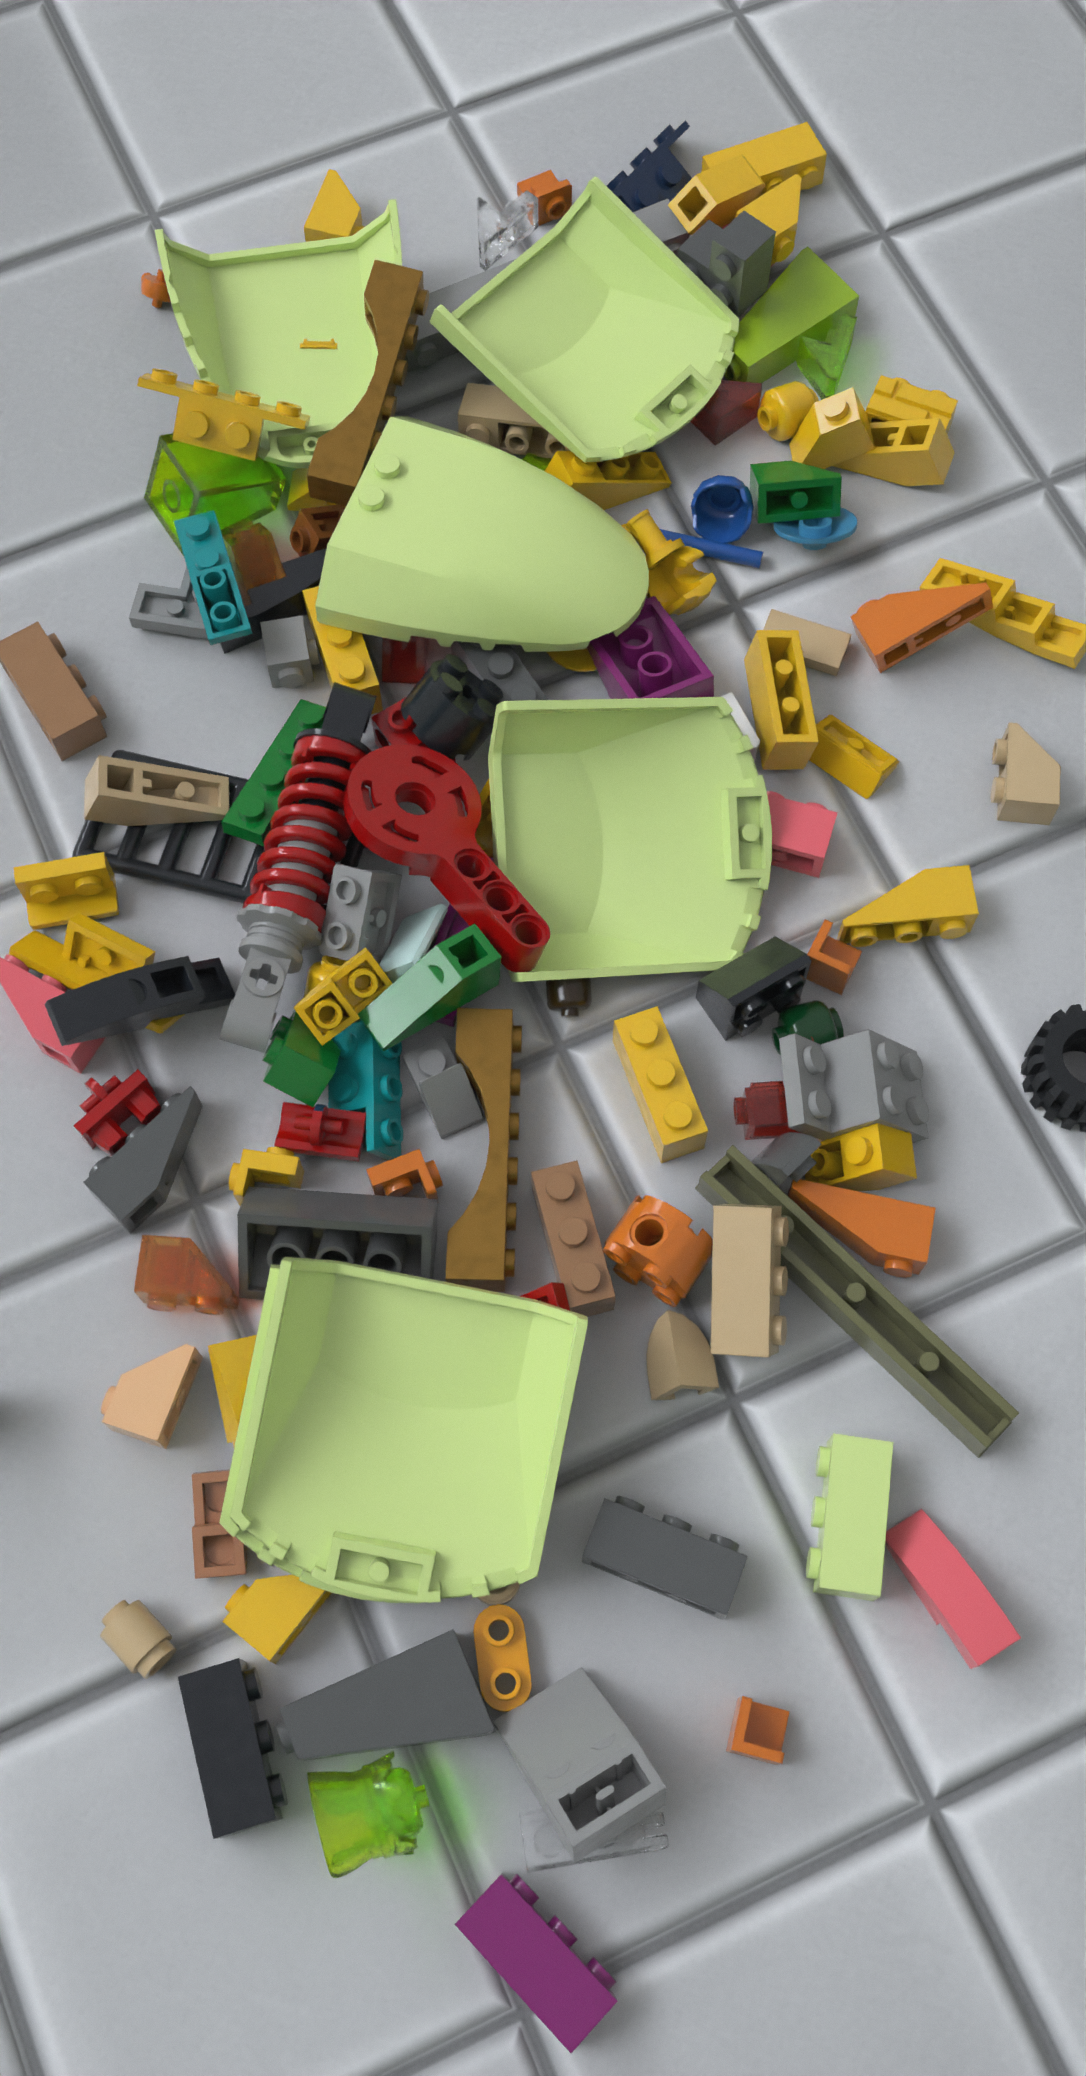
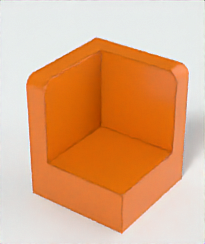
M825 919L807 954L811 959V964L806 979L842 995L862 951L830 937L833 922Z
M745 1696L737 1698L726 1752L773 1765L783 1764L785 1753L781 1751L790 1711L753 1702L752 1698Z

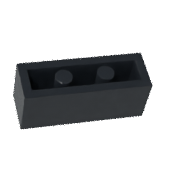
M237 1658L179 1676V1686L213 1839L224 1838L283 1819L280 1807L288 1805L287 1794L281 1773L272 1774L268 1753L275 1751V1743L269 1721H260L255 1700L262 1699L263 1693L256 1668L248 1669L246 1661Z

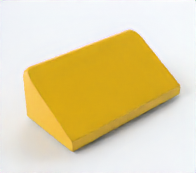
M829 714L816 724L819 743L809 761L865 799H868L877 791L900 762L897 758L832 714Z

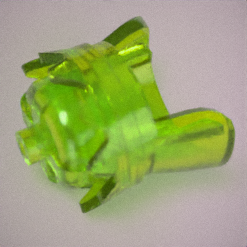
M394 1750L372 1763L361 1766L362 1769L353 1772H307L316 1824L328 1870L333 1878L346 1876L371 1858L375 1860L381 1857L387 1859L393 1856L414 1854V1849L418 1848L416 1836L420 1834L423 1828L420 1809L429 1807L430 1803L425 1784L414 1787L408 1770L403 1767L392 1768L391 1759L395 1757Z

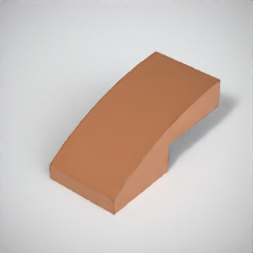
M230 1469L195 1472L192 1474L195 1525L192 1527L195 1579L243 1575L247 1573V1546L235 1536L232 1537L219 1523Z

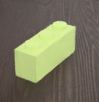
M833 1433L827 1441V1447L819 1446L816 1459V1476L824 1477L822 1497L814 1496L811 1511V1527L819 1528L817 1548L809 1547L806 1564V1578L814 1579L813 1593L875 1601L881 1597L894 1442Z

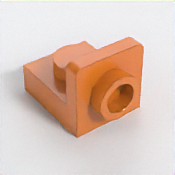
M551 170L517 183V195L537 226L563 217L572 206V185L567 179L559 182Z
M420 1149L366 1169L375 1195L400 1197L409 1193L413 1189V1184L420 1182L427 1199H438L436 1189L443 1186L434 1160L425 1163Z

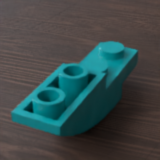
M211 510L175 520V528L209 644L214 645L252 634L215 511Z

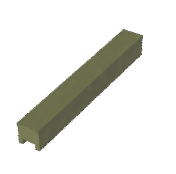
M734 1145L726 1151L725 1156L709 1171L706 1170L700 1176L699 1183L695 1189L712 1206L720 1204L782 1206L781 1217H787L789 1236L787 1246H781L780 1266L787 1267L788 1278L976 1457L979 1458L1019 1414L1012 1405Z

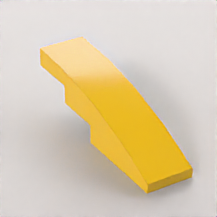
M939 558L920 585V590L986 582L991 591L993 608L969 621V623L1032 654L1073 669L1076 668L1086 653V624L1055 615L1054 603L1016 592V583L1013 579Z

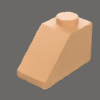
M185 1344L122 1374L117 1386H111L105 1394L101 1406V1414L104 1415L102 1423L114 1432L167 1449L202 1362V1355L196 1347Z

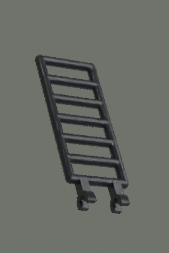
M116 750L111 756L113 758L229 777V809L249 780L125 750ZM85 820L72 857L103 852L93 848L104 822ZM222 820L219 821L200 875L176 869L193 822L173 824L158 865L134 859L147 825L128 826L117 855L104 852L115 873L244 903L246 898L252 895L250 892V882L253 876L258 873L257 861L265 850L264 846L256 844L241 885L217 879L233 837L223 832ZM354 833L348 839L346 845L347 853L340 864L357 868L363 850L367 847L357 839ZM322 904L321 906H322V907L325 909V911H326L327 904H326V905H323V904Z

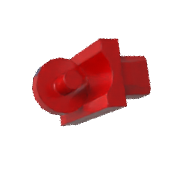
M138 1069L123 1082L114 1075L102 1086L91 1077L84 1084L92 1095L79 1105L86 1115L73 1126L92 1149L98 1146L101 1150L113 1156L125 1145V1140L128 1136L120 1128V1125L131 1115L141 1124L147 1125L160 1114L161 1106L154 1096L156 1093L148 1079Z
M283 1102L280 1126L274 1147L284 1148L293 1153L359 1162L366 1129V1113L328 1108L327 1105L316 1104L314 1107L304 1104Z

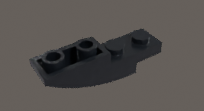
M189 956L138 967L94 981L49 999L44 1005L61 1045L65 1046L142 1030L153 1020L226 1006L230 1004L232 999L234 1000L235 992L219 957L191 962Z

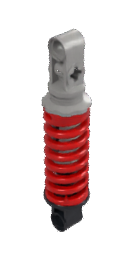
M334 682L324 713L322 729H306L296 735L293 744L294 751L291 757L292 768L285 775V789L281 791L278 797V810L275 811L271 818L272 830L268 832L264 839L265 852L258 858V873L253 876L250 882V892L252 895L246 898L243 907L239 909L237 914V921L248 932L247 936L241 940L238 949L239 954L246 960L234 1000L232 999L221 1030L220 1040L265 1053L277 1015L275 1011L287 974L300 971L303 963V956L301 955L303 950H311V948L321 944L323 934H321L326 915V911L321 905L328 902L330 891L328 883H331L333 869L336 865L335 862H340L347 853L346 846L342 841L348 840L353 834L344 813V794L353 768L361 758L372 752L360 741L362 734L366 732L376 695ZM259 979L268 981L264 990L256 988Z

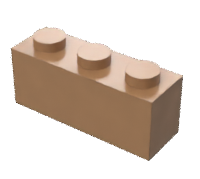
M37 621L0 641V663L61 761H64L107 737L101 723L107 716L95 695L87 698L82 689L87 687L76 665L66 666L62 658L67 656L56 634L52 633L47 636Z
M578 1160L532 1171V1192L557 1283H564L570 1311L589 1317L614 1310L616 1295Z

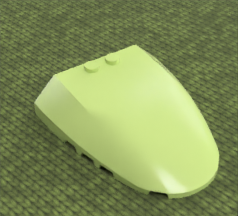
M396 199L388 200L385 212L353 236L207 254L170 240L163 232V229L155 230L162 270L174 316L199 379L218 384V392L235 396L236 390H241L261 396L260 403L276 407L277 401H284L301 406V413L310 416L309 425L305 430L264 420L258 456L265 461L280 466L309 468L318 438L335 428L354 410L365 395L374 375L378 351L374 336L365 319L364 292L374 260L402 266L401 238ZM304 339H307V341H331V339H334L335 343H338L337 349L300 348V343H303Z
M394 416L389 418L327 544L315 609L319 623L409 642L411 636L436 639L439 645L443 647H451L454 641L479 643L483 650H493L495 644L521 645L525 652L572 651L585 649L591 640L611 632L617 637L630 627L639 616L648 594L649 569L645 554L634 537L596 503L560 479L505 451L472 437L409 416Z

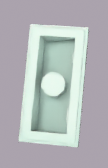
M438 904L402 920L379 964L392 983L425 956L448 911L446 910L447 906Z

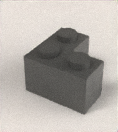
M746 211L741 212L724 229L708 220L678 248L677 257L739 318L767 291L776 231Z

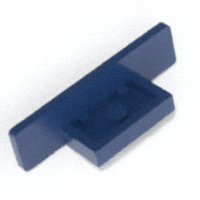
M686 120L676 130L669 124L653 140L657 148L652 153L646 147L629 163L634 170L628 176L622 170L607 185L632 212L665 199L671 201L692 179L668 149L690 127Z

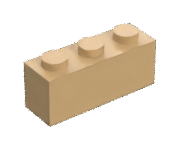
M720 1204L713 1206L710 1354L769 1358L779 1352V1345H785L787 1320L785 1316H780V1296L786 1295L788 1272L787 1267L780 1266L781 1246L786 1247L788 1243L789 1223L787 1217H781L782 1206Z

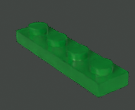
M300 699L223 818L222 826L224 833L264 846V839L268 832L272 830L271 818L275 811L278 810V797L281 791L285 789V775L292 768L291 757L294 751L293 744L296 735L306 729H322L326 707Z

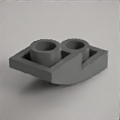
M796 1132L783 1133L775 1138L751 1162L760 1171L767 1174L778 1187L789 1176L797 1183L817 1163L811 1155L819 1148L821 1143L815 1137Z

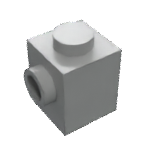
M303 615L260 622L266 664L272 688H295L303 683L314 682L312 665L320 664L316 639H307Z

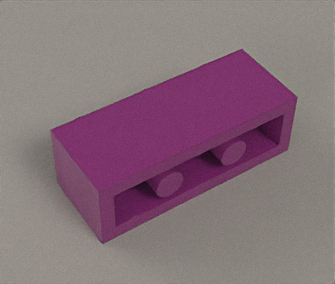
M501 1873L454 1925L564 2047L572 2053L618 2002L616 1996L610 1990L616 1983V1980L594 1956L587 1964L571 1948L578 1939L556 1915L548 1922L533 1906L539 1899L538 1895L518 1874L509 1880Z

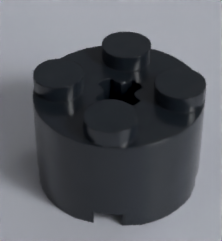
M447 654L443 660L433 662L401 704V713L404 720L409 715L417 725L412 732L426 746L453 760L458 754L464 755L463 761L475 754L492 733L496 706L503 698V692L494 682L488 679L481 680L470 672L460 658Z

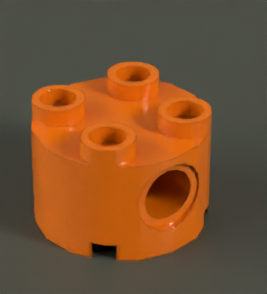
M638 1195L605 1241V1246L602 1250L610 1259L616 1262L613 1271L620 1278L632 1285H637L639 1281H642L653 1288L652 1293L659 1300L669 1306L676 1307L681 1299L686 1298L711 1260L713 1239L703 1228L698 1235L694 1234L693 1229L689 1228L693 1220L670 1204L653 1196L645 1195L641 1199L640 1195Z

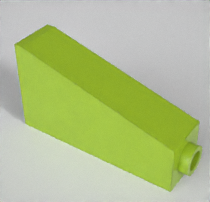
M809 247L804 248L739 322V331L735 337L732 350L734 355L724 377L729 382L735 383L745 394L853 325L859 295Z

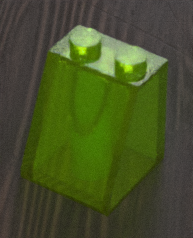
M173 433L159 436L144 499L182 555L183 551L175 528V520L214 510L222 537L277 509L286 478L276 464L265 461L259 456L256 461L175 441L172 440Z

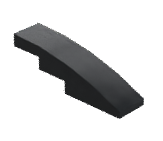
M327 548L283 562L284 578L247 590L250 604L244 607L252 634L221 642L220 645L224 654L262 639L260 622L302 615L304 617L307 615L302 590L319 586Z

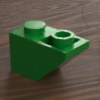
M294 1010L290 1018L282 1015L271 1033L269 1039L272 1041L262 1061L268 1064L263 1082L314 1107L336 1071L341 1050L332 1039L322 1046Z

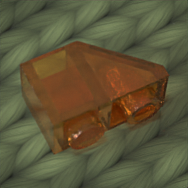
M252 519L239 521L229 526V533L222 535L242 589L247 595L248 589L286 577L272 533L260 522L253 524Z
M142 1235L134 1292L143 1303H147V1308L156 1311L172 1312L176 1310V1305L195 1306L196 1312L208 1315L224 1314V1308L238 1309L239 1299L235 1292L191 1238Z

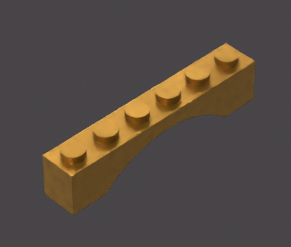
M374 260L364 292L365 319L374 336L378 351L374 375L365 395L354 410L335 428L318 438L307 472L310 498L347 506L383 432L385 422L395 415L397 397L394 396L397 385H404L408 369V361L405 360L407 350L414 351L419 332V326L415 325L418 315L425 316L429 302V290L424 289L423 271Z
M457 1008L456 1060L457 1064L461 1063L463 1065L468 1080L483 1106L489 1128V1148L486 1167L478 1190L464 1214L447 1232L445 1279L449 1283L494 1292H505V1277H515V1248H506L507 1231H516L517 1202H508V1185L518 1184V1157H509L510 1140H519V1112H511V1096H520L521 1069L512 1068L513 1053H522V1025H514L513 1009Z

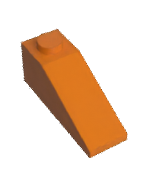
M985 582L888 594L879 600L873 599L864 603L857 610V613L850 617L856 635L878 671L882 673L992 609L993 603L990 588Z
M802 1179L797 1183L792 1180L787 1196L818 1225L871 1265L884 1267L883 1271L886 1274L907 1278L911 1277L912 1273L919 1275L927 1264L935 1207Z

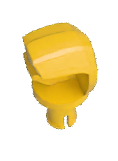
M648 509L640 512L625 524L646 554L645 557L649 569L648 598L655 596L669 615H680L692 611L710 595L712 588L717 582L715 575L712 572L704 573L698 571L692 564L704 556L701 550L685 546L681 538L667 541L651 517Z

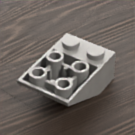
M582 1667L528 1699L524 1704L493 1721L495 1728L574 1864L665 1806L666 1786L636 1738Z

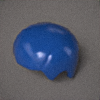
M717 475L702 481L694 492V498L691 503L693 529L702 538L726 544L740 540L749 529L752 521L754 506L749 488L744 485L743 481L734 476Z

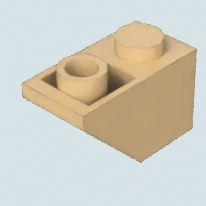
M1009 722L1002 739H995L992 753V764L999 765V777H994L991 788V803H997V820L1050 825L1060 805L1061 766L1018 723Z

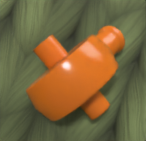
M158 269L157 276L148 272L144 273L141 277V292L143 295L153 299L152 306L161 308L162 302H171L163 270Z

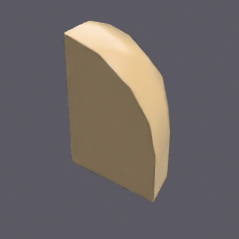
M667 1310L657 1319L649 1337L646 1356L651 1400L675 1399V1392L680 1389H696L700 1395L719 1388L713 1354H710L711 1348L708 1340L695 1323L683 1314Z

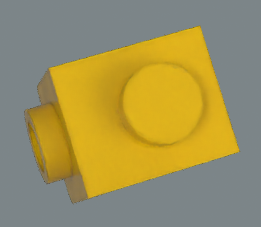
M268 1147L266 1152L243 1149L240 1163H233L229 1175V1190L233 1191L239 1206L242 1204L248 1187H254L255 1182L301 1189L305 1171L299 1157H294L295 1154L292 1151L279 1147Z

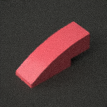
M922 1509L886 1531V1548L936 1625L941 1623L970 1669L980 1666L1021 1639L1007 1616L972 1568Z

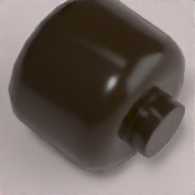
M590 978L546 980L548 1008L552 1011H561L562 1018L578 1017L579 1011L588 1009L592 1002Z

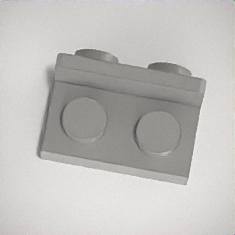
M336 864L333 869L322 929L323 938L319 945L320 954L348 961L366 947L377 963H380L389 947L402 875L389 871L367 870Z

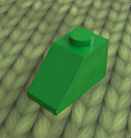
M795 461L750 464V493L754 506L753 512L758 524L840 516L842 484L840 473Z

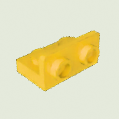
M104 852L13 867L15 884L26 901L28 922L33 930L66 925L68 920L77 913H81L94 920L117 916L120 912L115 874Z

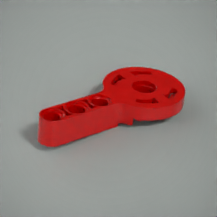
M389 745L376 749L361 758L350 774L343 801L347 823L357 839L370 851L383 859L408 866L409 875L430 877V881L469 926L473 924L478 926L502 957L501 963L504 967L512 972L532 971L536 967L550 939V928L478 845L475 833L481 820L482 805L477 787L462 767L447 756L432 749L416 745ZM363 785H366V786L371 787V798H372L373 805H374V807H375L374 809H373V807H372V805H371L370 798H369V788L363 787V788L361 789V787H362ZM461 800L463 801L467 816H465ZM398 803H414L420 806L425 814L415 815L408 813ZM404 837H408V838H410V839L417 840V842H414V841H412V840L406 839V838H404Z

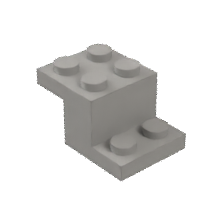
M870 1029L821 1045L795 1033L779 1038L788 1125L790 1129L824 1141L875 1123H880L911 1133L912 1143L929 1139L926 1123L929 1120V1109L926 1101L923 1099L920 1079L923 1076V1065L917 1055V1051Z

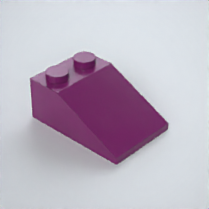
M655 596L645 600L644 606L636 620L617 637L611 632L591 640L587 646V650L610 699L714 697V675Z

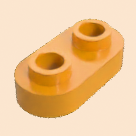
M501 1604L489 1606L478 1615L473 1630L480 1690L484 1700L490 1707L500 1712H509L524 1704L528 1700L532 1689L525 1628L521 1616L513 1608ZM497 1621H502L509 1627L507 1637L500 1641L492 1639L489 1635L490 1626ZM503 1674L513 1676L516 1681L515 1689L509 1694H501L496 1689V1681Z

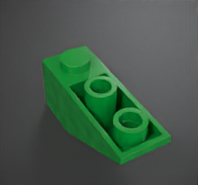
M473 924L431 949L359 1012V1020L384 1052L455 1011L457 1008L498 986L502 957L478 926Z

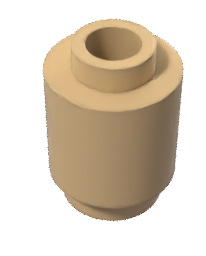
M122 1600L102 1619V1623L105 1625L100 1634L102 1640L133 1674L139 1672L144 1679H148L157 1673L173 1657L177 1650L170 1642L172 1635L140 1600H136L131 1604L126 1600Z

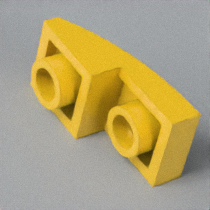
M365 947L325 978L293 1008L323 1046L360 1018L358 1013L393 983Z

